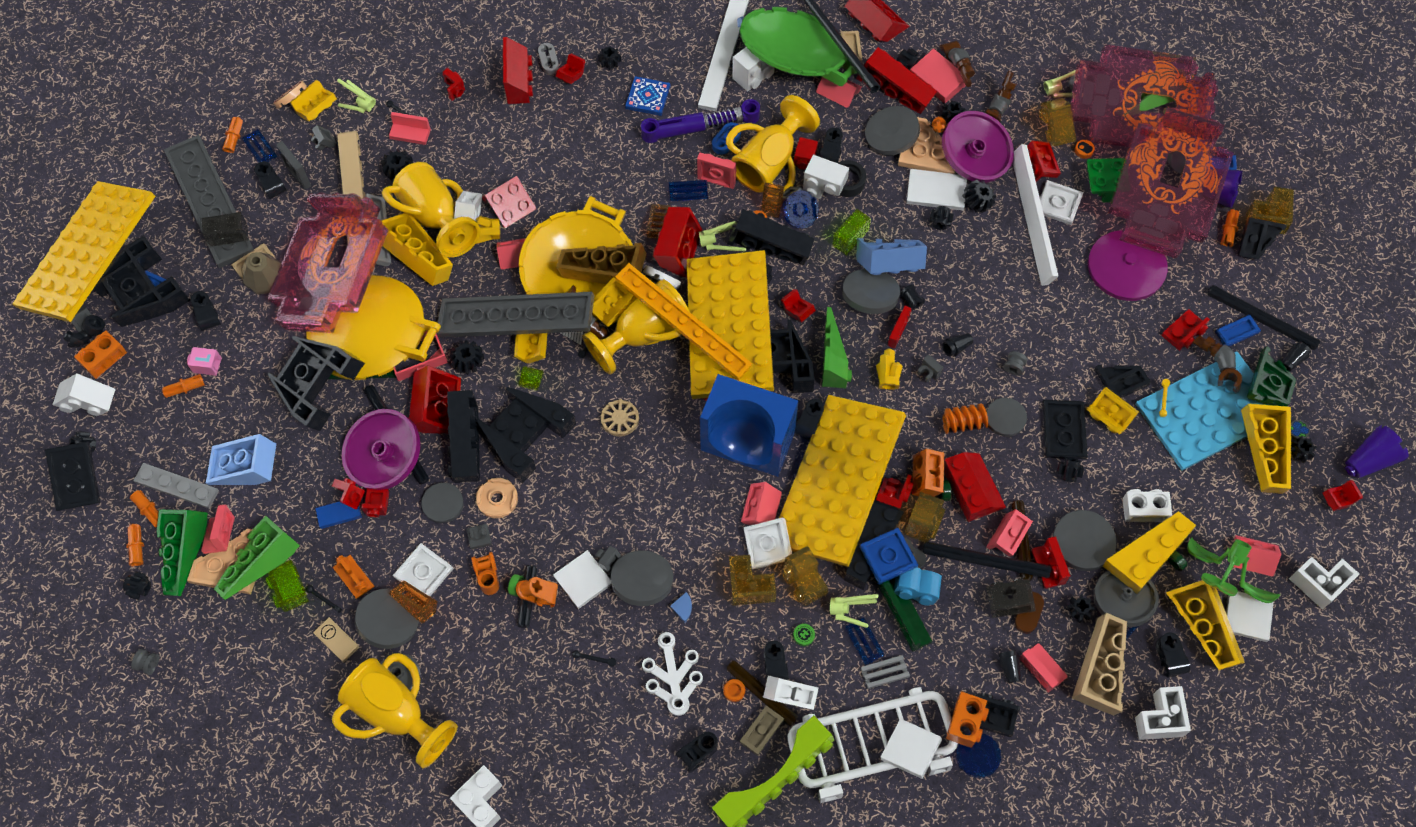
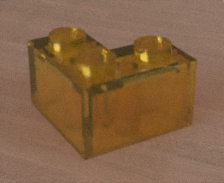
M1063 98L1040 103L1039 117L1048 127V131H1045L1047 142H1050L1054 147L1075 142L1076 135L1071 105Z
M1274 187L1266 202L1253 200L1246 212V220L1247 217L1286 224L1285 230L1279 233L1285 234L1293 223L1294 189Z
M920 492L904 535L924 543L929 542L930 538L935 539L946 510L942 508L944 500Z
M808 546L785 557L784 573H782L788 585L792 584L795 589L793 594L798 603L802 602L804 606L817 601L828 593V587L818 572L819 563Z
M750 555L729 556L733 606L776 601L774 573L752 575Z

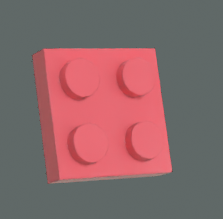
M699 153L697 158L698 179L734 189L736 184V163L729 159L714 157L711 154Z

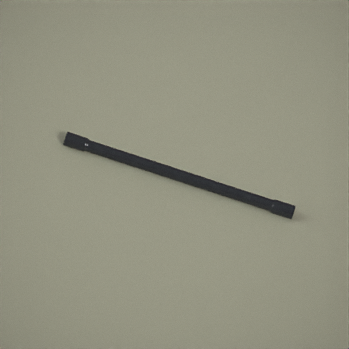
M803 0L862 78L869 91L876 93L880 89L879 83L861 63L814 0Z

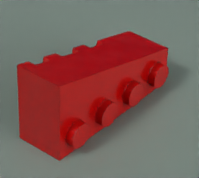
M879 47L864 64L868 72L879 83L880 89L884 90L886 96L892 99L898 98L899 103L919 114L923 112L938 92L932 85L923 81L916 73L911 72L901 62L896 61ZM858 75L856 79L862 81V78Z

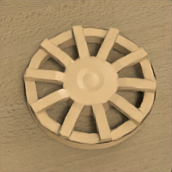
M619 399L609 402L604 407L601 413V423L609 434L613 436H626L632 433L638 426L639 413L631 402ZM614 405H619V410H616ZM611 408L614 412L612 413L607 410ZM629 408L633 410L632 412L626 413ZM606 414L612 416V418L604 419V416ZM632 415H636V420L631 419V418H628V417H629V416H632ZM612 421L613 423L607 427L605 423ZM627 422H632L634 425L630 428ZM615 425L618 426L617 432L611 430ZM625 426L627 430L621 432V427Z

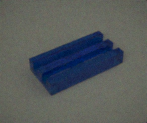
M259 129L242 138L258 163L262 161L269 162L272 158H277L276 153ZM256 135L261 139L270 154L267 155L255 139ZM249 139H251L253 143L256 145L260 153L263 155V158L259 157L257 152L254 150V148L248 141Z
M707 180L669 182L670 201L708 199Z
M864 617L859 619V621L867 623ZM851 623L845 626V630L865 666L884 657L885 654L870 627H864L877 651L875 655L859 626ZM852 628L856 630L859 638L861 639L864 647L866 648L870 656L869 658H867L866 654L864 653L861 645L859 644L856 636L852 631Z

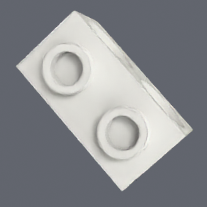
M463 191L455 203L454 219L470 217L476 221L481 212L482 194Z
M1139 489L1127 491L1123 497L1125 522H1163L1172 516L1170 492H1162L1159 489L1141 492ZM1132 502L1137 503L1140 508L1134 507ZM1153 503H1158L1161 508L1155 507Z
M768 676L763 698L814 710L818 687Z

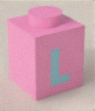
M193 347L191 354L187 357V365L193 373L217 376L222 358L217 350Z

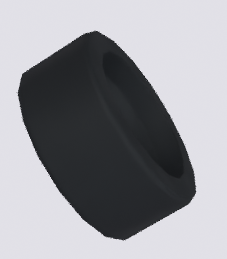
M852 160L838 162L840 165L849 167V171L854 172L859 177L857 184L853 186L844 185L840 196L854 197L860 194L865 187L867 177L863 166Z

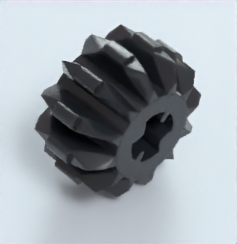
M399 149L396 152L390 150V155H384V160L381 161L382 171L390 180L396 177L404 167L413 163L412 156L408 155L405 150L402 152Z
M976 179L965 187L964 194L962 195L966 199L964 203L969 205V209L973 208L975 213L979 211L981 213L986 212L994 205V200L997 197L993 193L995 189H991L989 187L990 183L985 184L984 180L978 181Z
M465 340L462 345L457 342L458 348L452 347V354L449 356L450 361H452V367L454 369L457 368L459 373H462L465 369L467 375H469L470 369L477 372L476 366L482 367V360H484L481 346H477L474 341L469 344Z

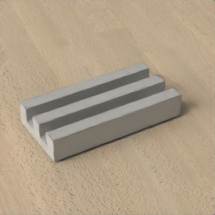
M903 655L861 667L867 689L910 677ZM900 662L898 666L867 674V671ZM896 671H903L902 674L877 680L871 683L869 680Z

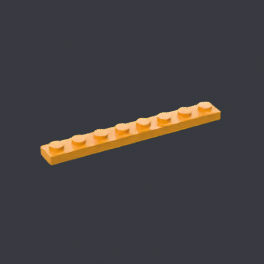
M630 263L615 276V280L738 381L752 367V363Z

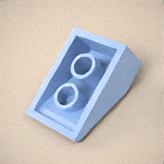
M261 434L212 446L206 484L257 485L271 481L276 443Z

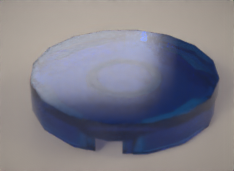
M805 190L791 192L783 203L785 220L790 226L797 229L811 227L819 215V205L815 196H812L810 192Z
M982 733L980 742H975L972 748L958 744L956 761L959 768L973 778H986L998 769L1001 762V750L998 743L991 736Z

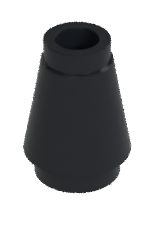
M969 333L947 338L942 344L943 351L949 357H956L973 344V338Z
M1297 342L1292 345L1282 363L1288 371H1292L1310 357L1311 349L1305 343Z
M1016 650L998 654L1000 658L998 662L1008 683L1022 681L1020 659Z

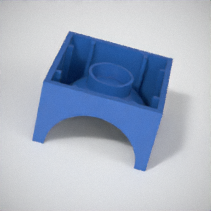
M718 374L700 416L701 451L778 477L794 437L798 400Z

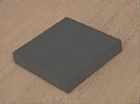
M283 141L277 143L276 147L287 169L304 189L311 187L301 163Z

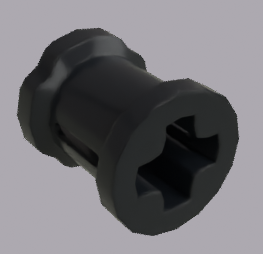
M914 284L905 287L900 292L901 298H905L911 311L925 303V299L916 292Z

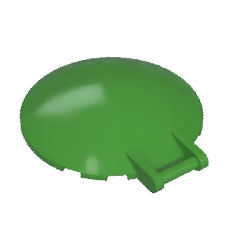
M772 7V10L760 8L747 14L741 23L740 35L745 46L761 61L776 69L796 75L822 76L838 86L845 85L848 78L857 73L816 17L799 10H797V13L789 12L784 7ZM841 67L846 69L844 73H841L838 70Z

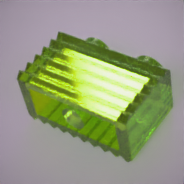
M855 209V212H852L848 220H845L843 225L834 233L833 247L847 256L856 246L857 238H863L870 230L871 218L860 210Z
M288 560L268 572L269 577H266V582L270 589H274L275 595L272 598L277 608L281 607L284 612H287L309 602L296 565L292 560Z

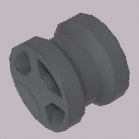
M1009 352L1008 361L1003 366L1004 370L1016 376L1022 375L1023 366L1027 364L1028 358L1020 352Z
M139 649L133 657L131 667L133 670H142L145 674L151 675L160 657L158 654H149L146 650Z

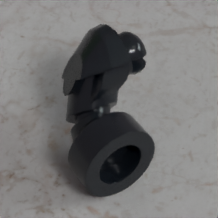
M95 315L87 316L82 325L84 331L81 330L78 333L67 331L64 340L69 342L68 347H81L89 343L88 341L93 338L92 336L103 332L105 327L104 320Z

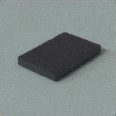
M1043 400L1045 458L1065 459L1066 457L1087 460L1084 401Z
M90 442L45 449L56 511L100 503Z

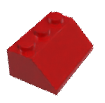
M849 0L845 5L849 10L848 14L854 19H858L861 22L860 25L865 30H870L873 33L872 37L879 42H888L910 27L882 0Z
M503 37V84L507 103H530V96H533V86L529 84V81H533L532 70H529V66H533L532 55H528L527 47L508 37Z
M668 207L667 214L663 219L662 229L658 234L657 245L653 250V257L660 267L687 278V259L694 258L700 239L699 232L702 231V227L690 207Z
M429 365L414 372L409 419L415 424L418 432L448 433L447 392L460 391V377Z
M963 452L944 460V474L968 522L1006 508L980 453Z

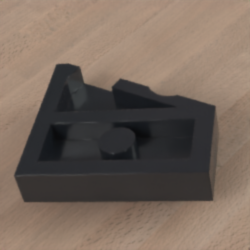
M1247 217L1237 255L1259 260L1265 253L1266 248L1272 245L1277 235L1282 230L1284 231L1287 225Z
M1097 365L1094 369L1104 386L1120 398L1141 390L1151 383L1141 366L1131 365L1125 367L1123 365H1114L1112 368Z

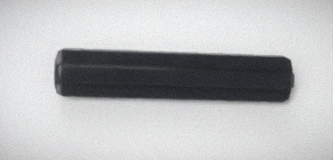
M527 565L525 567L524 580L529 581L537 576L536 566ZM521 599L517 622L518 627L529 628L532 602Z

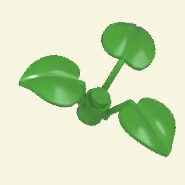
M1193 537L1189 540L1187 544L1188 552L1206 563L1221 564L1222 560L1228 556L1227 560L1230 564L1222 579L1209 573L1202 574L1201 579L1208 585L1218 588V590L1226 595L1235 596L1238 592L1237 588L1225 581L1233 566H1240L1243 563L1239 585L1246 594L1264 603H1272L1279 598L1280 594L1256 588L1245 582L1247 562L1249 560L1247 556L1252 548L1246 542L1235 539L1231 548L1228 547L1226 552L1219 557L1205 550Z

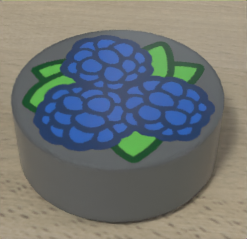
M1301 420L1291 422V439L1297 441L1300 436L1303 439L1308 437L1310 428L1307 423Z

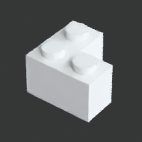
M747 47L733 56L732 79L747 92L752 88L756 89L762 80L770 78L774 73V67L761 61Z
M813 155L804 172L803 192L809 198L816 197L818 199L821 198L824 191L831 195L840 196L848 179L849 167Z
M76 373L60 382L53 405L67 413L82 408L91 415L99 416L109 411L115 389Z
M1311 557L1289 579L1321 609H1324L1359 573L1344 559H1341L1327 571Z
M1182 686L1159 688L1153 694L1156 710L1142 711L1135 717L1139 740L1184 737L1191 731Z
M483 765L450 799L476 827H493L501 819L486 801L502 787V784Z

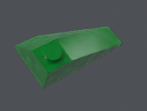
M159 509L157 537L161 538L162 548L159 549V556L163 557L164 564L161 569L163 595H182L193 561L196 559L206 533L207 512Z

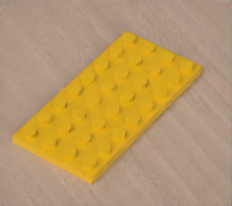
M97 181L12 304L21 310L71 322L156 196L151 191Z
M765 250L687 259L689 312L752 363V367L739 381L768 391H774ZM689 341L692 399L708 398L718 374L732 379L735 378Z
M828 395L815 434H812L779 517H783L786 520L792 551L849 567L906 418L905 412Z

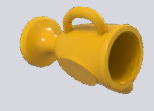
M794 95L786 96L780 103V111L785 118L781 125L776 124L764 128L757 124L744 123L736 125L727 134L726 145L731 152L736 154L731 159L732 162L736 163V179L752 191L761 193L769 188L773 195L779 197L790 186H794L796 170L791 157L794 146L793 134L796 130L812 133L820 125V118L816 110L806 100ZM754 130L758 132L741 150L733 143V139L741 131ZM787 163L789 169L788 181L779 190L774 186L773 181Z
M426 162L409 164L396 175L392 186L383 189L382 196L385 201L401 212L412 214L420 225L441 229L436 238V246L442 255L457 257L471 250L480 237V227L470 217L454 219L456 201L454 202L447 187L452 188L457 194L458 199L463 192L462 188L453 180H441L434 168ZM390 193H394L395 197H396L400 202L396 201V200L391 196Z
M661 279L656 283L660 289L689 311L681 295L668 281ZM634 296L636 299L620 315L616 331L605 339H599L592 332H586L582 335L583 341L593 358L610 375L616 371L613 355L623 346L651 345L660 341L671 340L681 335V333L636 296Z
M401 653L391 654L384 660L383 664H380L376 658H369L356 667L347 677L338 693V701L342 705L334 711L332 716V723L335 728L343 735L351 738L366 739L383 732L392 735L409 733L421 745L416 756V763L421 768L428 767L440 756L454 738L458 727L454 721L447 720L437 728H433L420 719L421 711L416 700L420 686L419 672L416 664ZM400 662L410 671L413 685L411 691L388 670L392 663ZM350 709L375 728L371 730L352 729L341 721V716Z

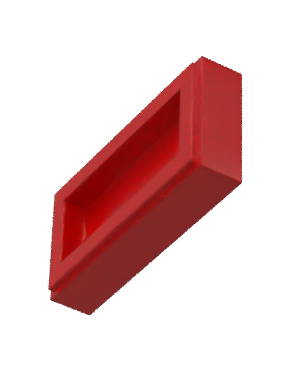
M904 306L888 341V346L891 348H896L911 314L910 307Z

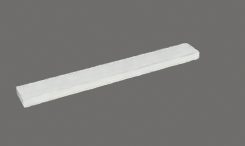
M749 0L729 1L698 108L717 111L740 33L737 19L745 16Z
M1021 144L1014 151L1012 162L1040 282L1044 286L1054 281L1058 277V272L1027 145Z

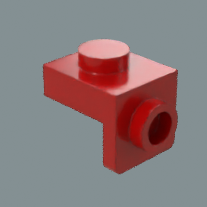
M570 53L567 58V64L557 70L556 77L566 83H574L583 75L585 60Z
M446 68L442 74L445 83L450 86L447 89L449 99L453 101L456 97L459 98L463 95L465 90L464 82L457 72Z
M793 289L781 299L785 312L801 323L816 311L813 304L800 298L799 292L796 289Z
M344 478L343 481L334 479L332 487L343 492L340 502L353 509H357L365 490L355 486L356 482Z
M1349 480L1341 486L1327 489L1322 493L1333 511L1350 507L1363 498L1353 480Z
M367 488L365 504L361 505L365 515L377 518L379 515H386L389 490Z

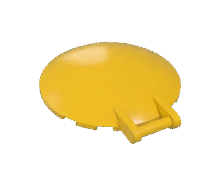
M590 196L583 210L556 213L534 227L525 239L519 256L520 280L526 294L566 293L574 285L576 292H593L595 297L607 284L563 278L556 268L561 250L586 247L587 249H596L597 246L608 248L617 247V245L621 244L632 246L631 240L620 227L626 211L615 209ZM592 208L598 209L602 212L616 217V219L613 220L597 212L592 211ZM592 313L596 320H600L594 313Z
M363 276L348 280L336 286V291L340 292H335L333 288L330 297L322 298L316 310L312 311V313H323L324 318L318 326L307 325L306 339L339 347L362 360L365 364L354 380H365L366 377L387 374L394 370L393 367L401 361L405 362L408 358L425 361L431 342L441 328V325L437 322L424 319L422 304L411 288L396 279L385 276ZM322 300L338 301L337 307L333 312L318 311ZM425 330H426V331H428V332H427V334H426V336H425V338H424V340H423V342H422V344H421V346H420V349L418 350L417 347H418V345H419V343H420V341H421V339H422V337H423V335H424V332H425ZM334 370L333 373H332V375H334V376H337V377H340V378H344V379L352 380V379H350V378H348V377H345V376L339 374V373L336 372L335 370Z

